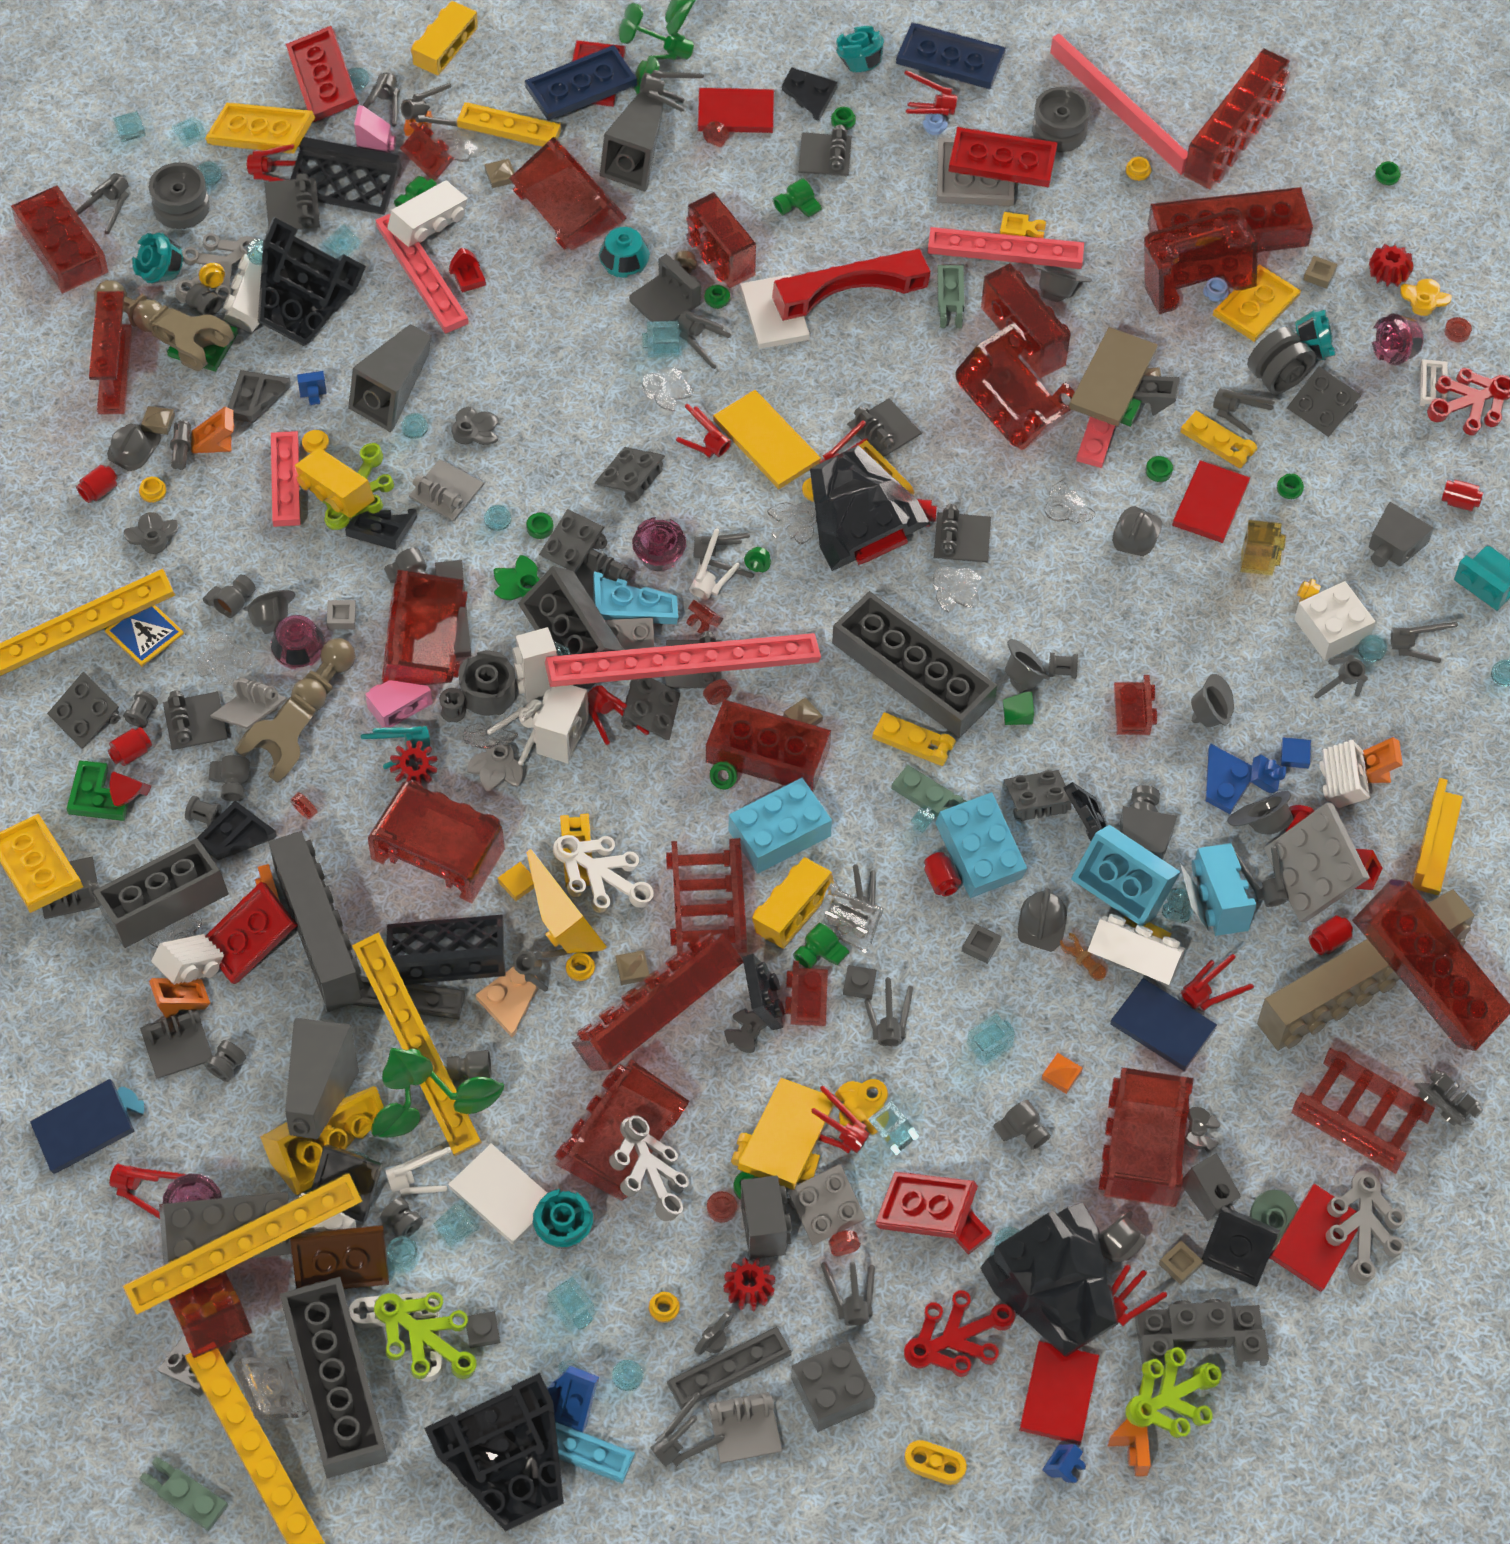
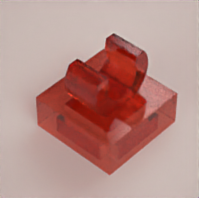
M694 599L688 609L695 614L688 617L686 624L692 627L696 621L700 620L701 626L697 632L702 634L709 630L710 625L718 627L724 618L705 604Z

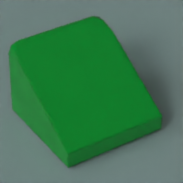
M1032 691L1003 699L1005 725L1033 724L1034 706Z

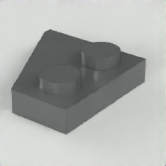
M240 370L227 407L233 410V419L254 422L290 388V378Z

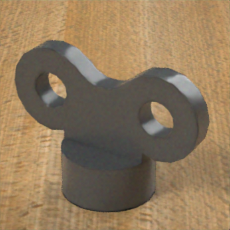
M730 1311L725 1312L715 1326L704 1330L701 1340L694 1349L696 1354L702 1355L705 1351L718 1353L726 1346L724 1330L734 1316Z

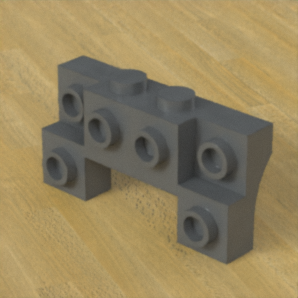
M1209 1299L1203 1303H1191L1187 1300H1180L1169 1304L1168 1309L1145 1310L1135 1316L1142 1365L1144 1362L1152 1359H1158L1162 1365H1165V1352L1175 1347L1181 1349L1231 1347L1232 1344L1235 1367H1242L1243 1362L1259 1361L1260 1366H1266L1268 1363L1269 1355L1266 1333L1262 1328L1259 1305L1231 1306L1230 1302H1222L1219 1299Z

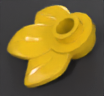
M1422 279L1418 281L1416 286L1402 284L1400 287L1402 298L1409 301L1412 311L1420 316H1428L1432 314L1436 307H1445L1451 302L1452 296L1440 292L1439 284L1433 279Z
M869 1079L863 1083L850 1081L840 1086L835 1092L836 1097L844 1102L843 1105L860 1122H864L867 1130L872 1135L879 1132L887 1119V1111L884 1104L888 1098V1090L885 1084L878 1079ZM870 1089H877L878 1095L875 1098L867 1096ZM839 1112V1122L841 1125L846 1126L848 1123L853 1125Z

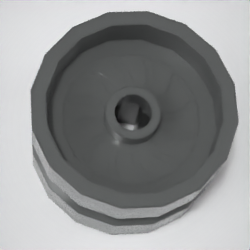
M1062 86L1050 88L1042 92L1036 99L1032 125L1034 139L1057 142L1056 152L1060 153L1072 151L1080 147L1086 139L1090 105L1087 98L1073 88Z
M174 162L162 166L151 176L148 188L152 199V207L156 219L162 225L172 229H186L194 227L204 220L209 212L210 203L203 173L196 166L188 163Z
M1282 327L1271 332L1258 343L1248 358L1247 366L1257 378L1262 379L1264 386L1272 394L1279 395L1299 384L1308 375L1315 364L1316 355L1306 343L1301 342L1300 337L1292 328Z

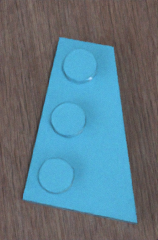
M594 571V604L605 620L653 618V624H677V596L648 587L636 588L627 585L628 581L619 578L617 581L603 578L602 573Z

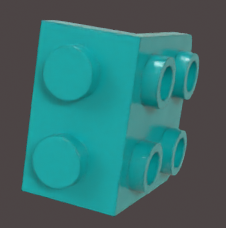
M1486 546L1473 559L1466 555L1459 562L1454 581L1498 611L1510 599V560L1494 548Z

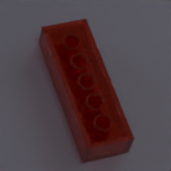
M1265 48L1262 49L1189 144L1184 177L1208 189H1211L1215 182L1220 183L1222 181L1227 166L1232 167L1234 165L1238 152L1240 150L1244 151L1247 148L1250 136L1252 134L1256 135L1259 132L1263 119H1269L1272 115L1275 103H1281L1287 92V89L1284 87L1290 77V72L1288 71L1290 60Z
M1301 187L1155 203L1150 206L1147 223L1158 264L1308 247L1313 230V224Z
M1391 879L1352 919L1458 1048L1476 1051L1510 1015L1509 1002L1409 881Z
M710 933L705 937L700 935L687 944L689 949L682 955L676 953L665 962L667 967L662 971L658 972V970H655L643 979L645 984L638 990L632 988L621 997L622 1003L616 1007L612 1005L599 1014L600 1020L593 1026L589 1023L582 1027L576 1033L578 1038L571 1042V1044L592 1071L611 1070L739 967L743 960L725 934L712 935Z

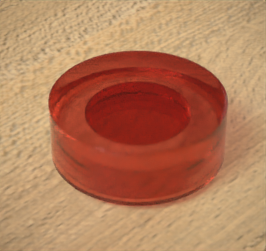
M712 121L704 128L703 136L708 143L722 147L729 139V132L723 124Z
M1454 317L1447 321L1444 332L1449 340L1464 342L1470 337L1472 326L1466 319Z
M719 679L705 688L703 696L708 704L717 705L730 696L732 688L726 679Z
M297 792L290 799L293 807L307 820H310L318 813L314 805L300 792Z
M719 1191L709 1197L707 1213L712 1220L724 1223L732 1220L736 1215L737 1201L732 1194Z
M852 1230L838 1232L828 1241L831 1253L834 1256L853 1253L861 1245L857 1233Z

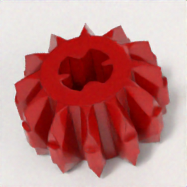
M1396 243L1392 247L1384 244L1382 248H1376L1369 260L1370 277H1376L1377 283L1384 281L1387 287L1390 283L1397 287L1401 282L1406 283L1414 267L1412 254L1406 253L1405 247L1397 248Z
M410 740L406 741L407 750L405 751L401 746H397L396 752L400 756L391 755L390 761L397 764L390 767V772H400L395 778L397 783L401 782L404 778L407 779L405 788H410L411 780H415L416 787L419 789L422 787L421 778L425 782L430 783L432 778L428 773H437V768L430 765L437 762V756L427 757L432 752V748L429 746L422 751V741L417 742L416 748H412ZM410 759H414L416 763L421 762L422 765H418V770H413L411 766H406V764L409 765Z
M744 1257L742 1259V1266L733 1262L731 1264L732 1272L725 1273L724 1280L727 1283L723 1285L724 1292L729 1293L728 1301L730 1304L739 1300L740 1310L744 1309L746 1303H748L753 1311L756 1310L757 1301L761 1305L766 1306L768 1304L767 1297H772L775 1289L772 1287L775 1284V1276L769 1275V1265L760 1267V1260L758 1258L754 1260L753 1264H749L748 1259ZM745 1281H749L748 1287L744 1285ZM751 1281L755 1282V1285L750 1287Z

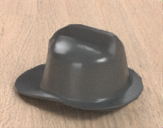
M1037 268V270L1041 271L1039 281L1041 296L1054 302L1070 298L1079 282H1092V279L1085 276L1065 272H1051Z
M130 423L118 429L112 435L111 444L107 452L108 460L127 471H135L147 462L158 446L161 435L159 433L144 432L141 425Z
M1137 506L1129 507L1121 514L1114 529L1112 538L1114 547L1118 551L1138 556L1149 554L1154 548L1161 532L1162 520Z
M291 590L265 593L255 598L243 610L248 612L254 627L261 628L264 634L274 632L277 626L286 623L289 603L296 594Z
M1015 639L1008 640L1007 644L1011 655L1005 667V672L1010 677L1011 685L1018 692H1023L1025 689H1034L1043 679H1050L1041 661L1031 649Z
M1211 674L1203 688L1192 697L1191 705L1194 713L1191 721L1193 723L1201 722L1206 727H1213L1219 724L1228 725L1234 712L1233 693L1228 683L1218 674Z
M1281 791L1264 800L1246 805L1231 814L1227 822L1231 826L1249 824L1256 832L1272 835L1288 827L1294 820L1287 803L1290 800L1291 794L1289 791Z
M1049 888L1034 893L1023 902L1018 924V938L1022 943L1052 952L1061 945L1064 937L1067 911L1064 903L1058 896L1051 893Z
M1132 1211L1123 1213L1114 1224L1100 1233L1101 1239L1099 1242L1102 1256L1112 1262H1123L1131 1259L1146 1242L1145 1236L1131 1221Z

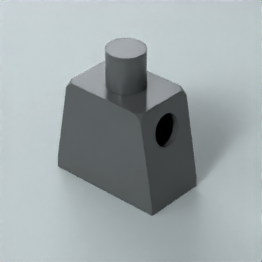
M1389 502L1371 536L1369 548L1375 551L1371 555V561L1378 567H1384L1389 560L1398 566H1402L1429 543L1434 528L1392 502Z
M1123 806L1120 818V832L1163 860L1174 831L1177 816Z
M1217 1153L1191 1167L1179 1182L1207 1221L1218 1216L1222 1206L1236 1211L1233 1205L1241 1198L1237 1187Z

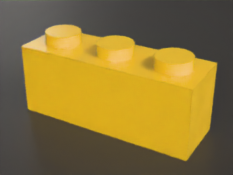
M451 0L446 8L441 9L436 20L427 26L422 37L413 43L411 47L413 65L439 76L477 30V12Z
M320 447L294 465L298 474L297 481L304 490H310L320 501H326L336 512H342L349 518L375 501L369 481Z
M804 857L798 865H794L790 869L785 880L772 890L766 902L756 908L752 917L755 932L784 949L835 889L832 872Z

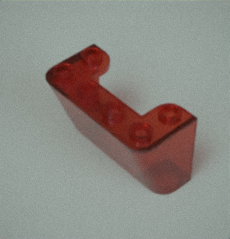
M1013 322L978 344L957 368L955 377L961 388L1011 445L1024 450L1074 412V410L1069 409V405L1067 406L1063 403L1061 397L1064 393L1072 399L1075 391L1067 382H1064L1053 395L1047 391L1019 359V355L1031 341ZM1011 334L1017 336V338L1019 339V347H1016L1011 343Z
M632 1059L624 1066L619 1064L613 1072L611 1071L601 1085L605 1090L600 1097L595 1095L586 1107L589 1114L585 1120L579 1118L570 1131L572 1136L567 1142L562 1143L554 1155L558 1159L555 1164L556 1166L620 1201L628 1197L621 1191L620 1184L630 1175L638 1158L636 1149L633 1147L629 1154L630 1163L622 1171L615 1170L609 1163V1158L619 1149L624 1139L620 1131L622 1121L634 1115L642 1117L649 1125L650 1131L648 1134L660 1141L665 1132L675 1125L690 1102Z

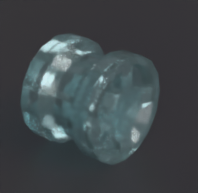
M1172 888L1166 898L1168 902L1163 905L1161 913L1166 919L1178 923H1186L1191 915L1188 892L1184 889Z
M399 1236L395 1237L388 1244L387 1256L393 1270L399 1273H407L417 1266L419 1261L418 1249L412 1238Z

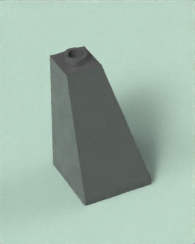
M639 92L604 133L599 176L646 192L664 103L648 97V94Z
M409 324L355 365L352 370L348 408L385 430L392 432L428 358L431 335Z
M295 1018L293 1022L285 1107L289 1135L318 1139L359 1074L351 1025Z

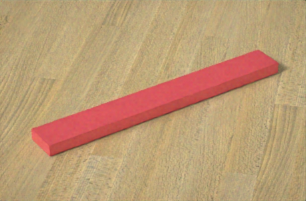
M1061 34L1052 37L1050 53L1180 175L1188 171L1190 154Z

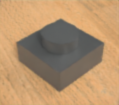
M975 924L962 946V952L988 964L1001 942V936Z
M848 965L843 995L872 1000L877 970Z
M495 1311L467 1316L466 1329L470 1349L500 1343Z

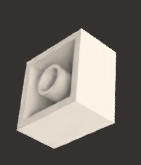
M1346 581L1299 602L1294 619L1324 660L1371 639L1376 622Z
M573 685L552 687L551 690L547 689L542 702L544 706L541 712H536L532 721V728H535L533 742L536 743L537 754L567 764L589 719L587 690Z

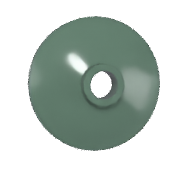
M1280 1190L1264 1191L1254 1200L1250 1210L1251 1218L1280 1230L1272 1251L1298 1209L1294 1200L1287 1193Z

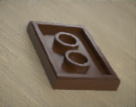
M383 1225L299 1233L290 1238L296 1289L338 1277L341 1278L343 1289L389 1285Z

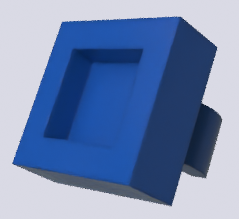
M324 372L297 374L300 398L309 397L310 405L320 404L319 395L327 394Z
M1263 755L1253 758L1250 782L1267 793H1274L1278 791L1279 781L1285 778L1287 767H1281L1276 764L1274 759L1269 760Z
M1075 1444L1058 1445L1042 1470L1051 1478H1062L1067 1483H1076L1078 1479L1072 1475L1071 1471L1074 1467L1078 1470H1085V1463L1079 1459L1083 1451Z

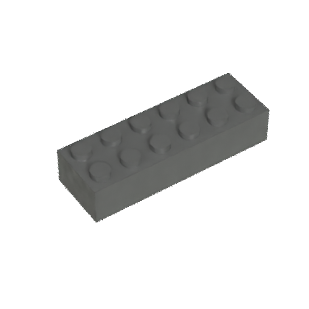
M870 591L833 625L832 644L958 738L995 703L997 684Z
M302 830L268 841L278 881L291 916L297 923V932L327 1011L331 1012L354 1004L361 1000L359 990L364 988L360 976L361 970L356 957L353 958L352 947L347 933L344 934L340 914L338 910L334 909L333 897L329 886L325 885L322 867L320 863L316 862V853L312 841H305Z
M338 1277L280 1293L326 1478L388 1462L341 1278Z

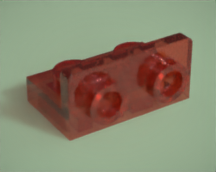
M412 121L409 125L414 129V132L399 149L430 179L435 181L455 158L448 152L450 147L440 138L435 140L432 137L434 132L427 125L422 123L419 126Z
M1144 675L1142 682H1114L1116 734L1150 735L1152 725L1157 724V709L1152 708V701H1155V684H1150V675Z
M793 961V971L787 970L786 988H792V997H786L785 1014H791L790 1025L826 1026L828 969L799 968V961Z

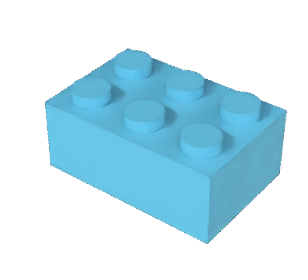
M803 778L729 814L728 818L729 833L757 874L831 836L832 819Z
M992 792L940 811L935 824L970 898L1023 878L1027 866Z
M1108 825L1095 833L1071 880L1138 925L1144 926L1157 916L1180 871L1111 825Z

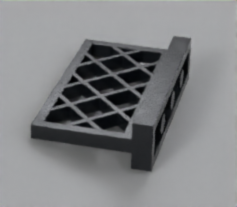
M303 137L299 144L300 150L290 180L297 179V175L300 172L307 174V178L322 171L326 179L316 184L318 202L385 215L396 178L402 170L399 155ZM304 159L313 160L317 164V166L306 172L302 168ZM333 164L339 165L342 170L329 176L325 168ZM356 169L363 170L366 175L356 181L349 174ZM380 174L390 175L388 182L380 186L374 180ZM346 175L350 184L338 190L334 181ZM370 180L375 189L363 195L358 186ZM329 184L335 191L328 196L320 195L318 190ZM355 189L360 196L353 201H348L342 195ZM377 194H380L383 199L380 207L370 205L367 200Z
M503 914L387 924L386 948L405 985L506 976ZM497 925V928L489 934L481 930L485 926ZM460 928L467 930L461 936L453 933L454 930ZM427 931L438 932L431 939L423 935ZM407 933L409 936L400 941L394 937V934ZM474 935L481 938L475 945L467 941ZM445 937L453 941L446 947L438 944ZM415 940L423 943L418 949L415 950L409 946ZM489 943L495 946L494 948H484ZM459 946H462L463 948L467 949V950L454 951V950H456ZM431 948L437 951L435 953H426ZM401 951H403V952H405V953L408 954V955L396 956V955L399 954Z

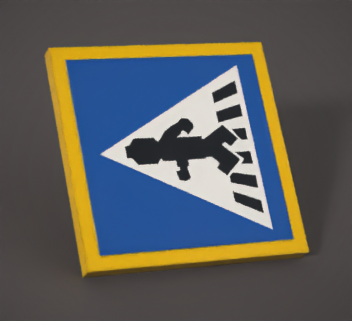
M155 605L123 619L105 630V633L141 667L184 635V632Z

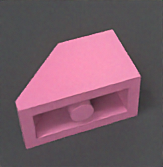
M358 105L354 123L357 147L385 153L395 151L396 137L391 135L390 124L366 107Z
M392 680L372 687L365 694L367 708L382 727H393L433 704L431 689L428 686Z

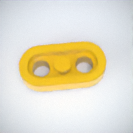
M924 1440L913 1441L905 1450V1465L914 1474L946 1485H955L962 1481L965 1476L966 1461L956 1451ZM922 1455L926 1461L924 1463H917L914 1457ZM947 1465H952L956 1471L949 1474L944 1468Z

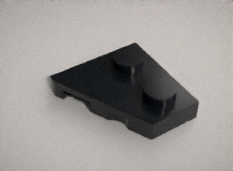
M234 801L197 839L210 855L217 860H221L273 840L277 835L276 830L237 801Z

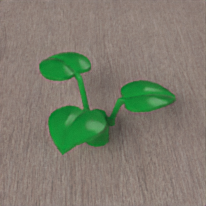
M696 0L670 1L665 14V21L668 23L666 29L668 34L671 35L667 37L639 26L643 18V9L639 4L630 3L625 9L624 18L619 27L620 41L624 44H629L634 39L638 30L664 41V49L668 53L650 55L647 61L642 60L639 63L635 72L637 85L634 86L637 95L640 92L643 75L645 73L652 74L653 70L659 71V59L676 60V57L687 60L691 57L694 43L692 40L686 39L685 36L679 34L678 31Z
M391 1048L388 1061L382 1073V1080L384 1085L390 1089H405V1103L403 1105L391 1103L381 1109L372 1123V1135L381 1138L402 1136L411 1132L419 1124V1110L410 1107V1085H420L429 1076L450 1099L455 1100L453 1107L456 1112L462 1114L478 1113L490 1107L503 1092L504 1083L497 1082L489 1077H473L459 1085L456 1093H453L433 1072L431 1061L422 1056L419 1050Z

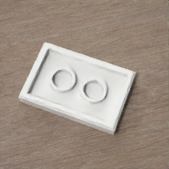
M791 274L740 283V290L758 349L806 341L810 338L804 316L782 321L772 299L774 280L791 277Z
M490 1144L448 1184L449 1189L513 1246L533 1227V1212L540 1199L547 1194L544 1189L493 1144Z

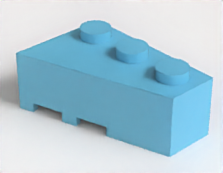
M1232 843L1198 848L1196 857L1192 860L1193 875L1195 877L1199 876L1201 884L1198 886L1201 902L1206 901L1208 910L1205 911V918L1208 927H1213L1215 936L1249 931L1256 902L1254 898L1248 899L1245 889H1249L1247 880H1241L1239 873L1241 865Z

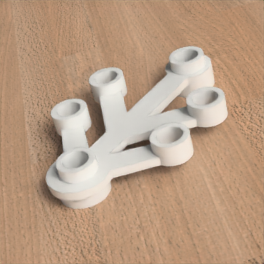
M565 835L555 841L553 853L559 861L565 863L569 878L567 892L571 896H581L586 888L585 881L580 878L578 863L587 870L594 896L591 902L594 911L603 913L610 905V898L605 893L602 879L628 895L629 901L633 906L643 908L649 905L654 894L649 884L638 882L633 885L610 870L621 867L629 872L635 870L639 863V857L636 853L626 852L624 855L596 859L585 854L597 851L602 856L610 855L615 847V842L608 836H603L599 840L579 842L576 837ZM601 844H608L610 848L605 849ZM563 848L569 849L571 853L565 852ZM625 859H631L634 864H628ZM577 884L580 886L581 889L576 890L572 887V885ZM635 895L643 896L644 900L638 899ZM596 900H602L605 905H599Z

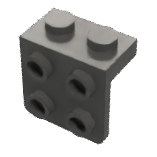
M667 253L658 259L659 275L629 296V302L658 329H665L677 321L684 311H691L700 305L701 284L695 276L688 274L680 262L673 260Z

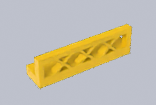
M1439 778L1433 794L1411 885L1412 889L1438 896L1441 892L1463 796L1445 792L1448 780Z

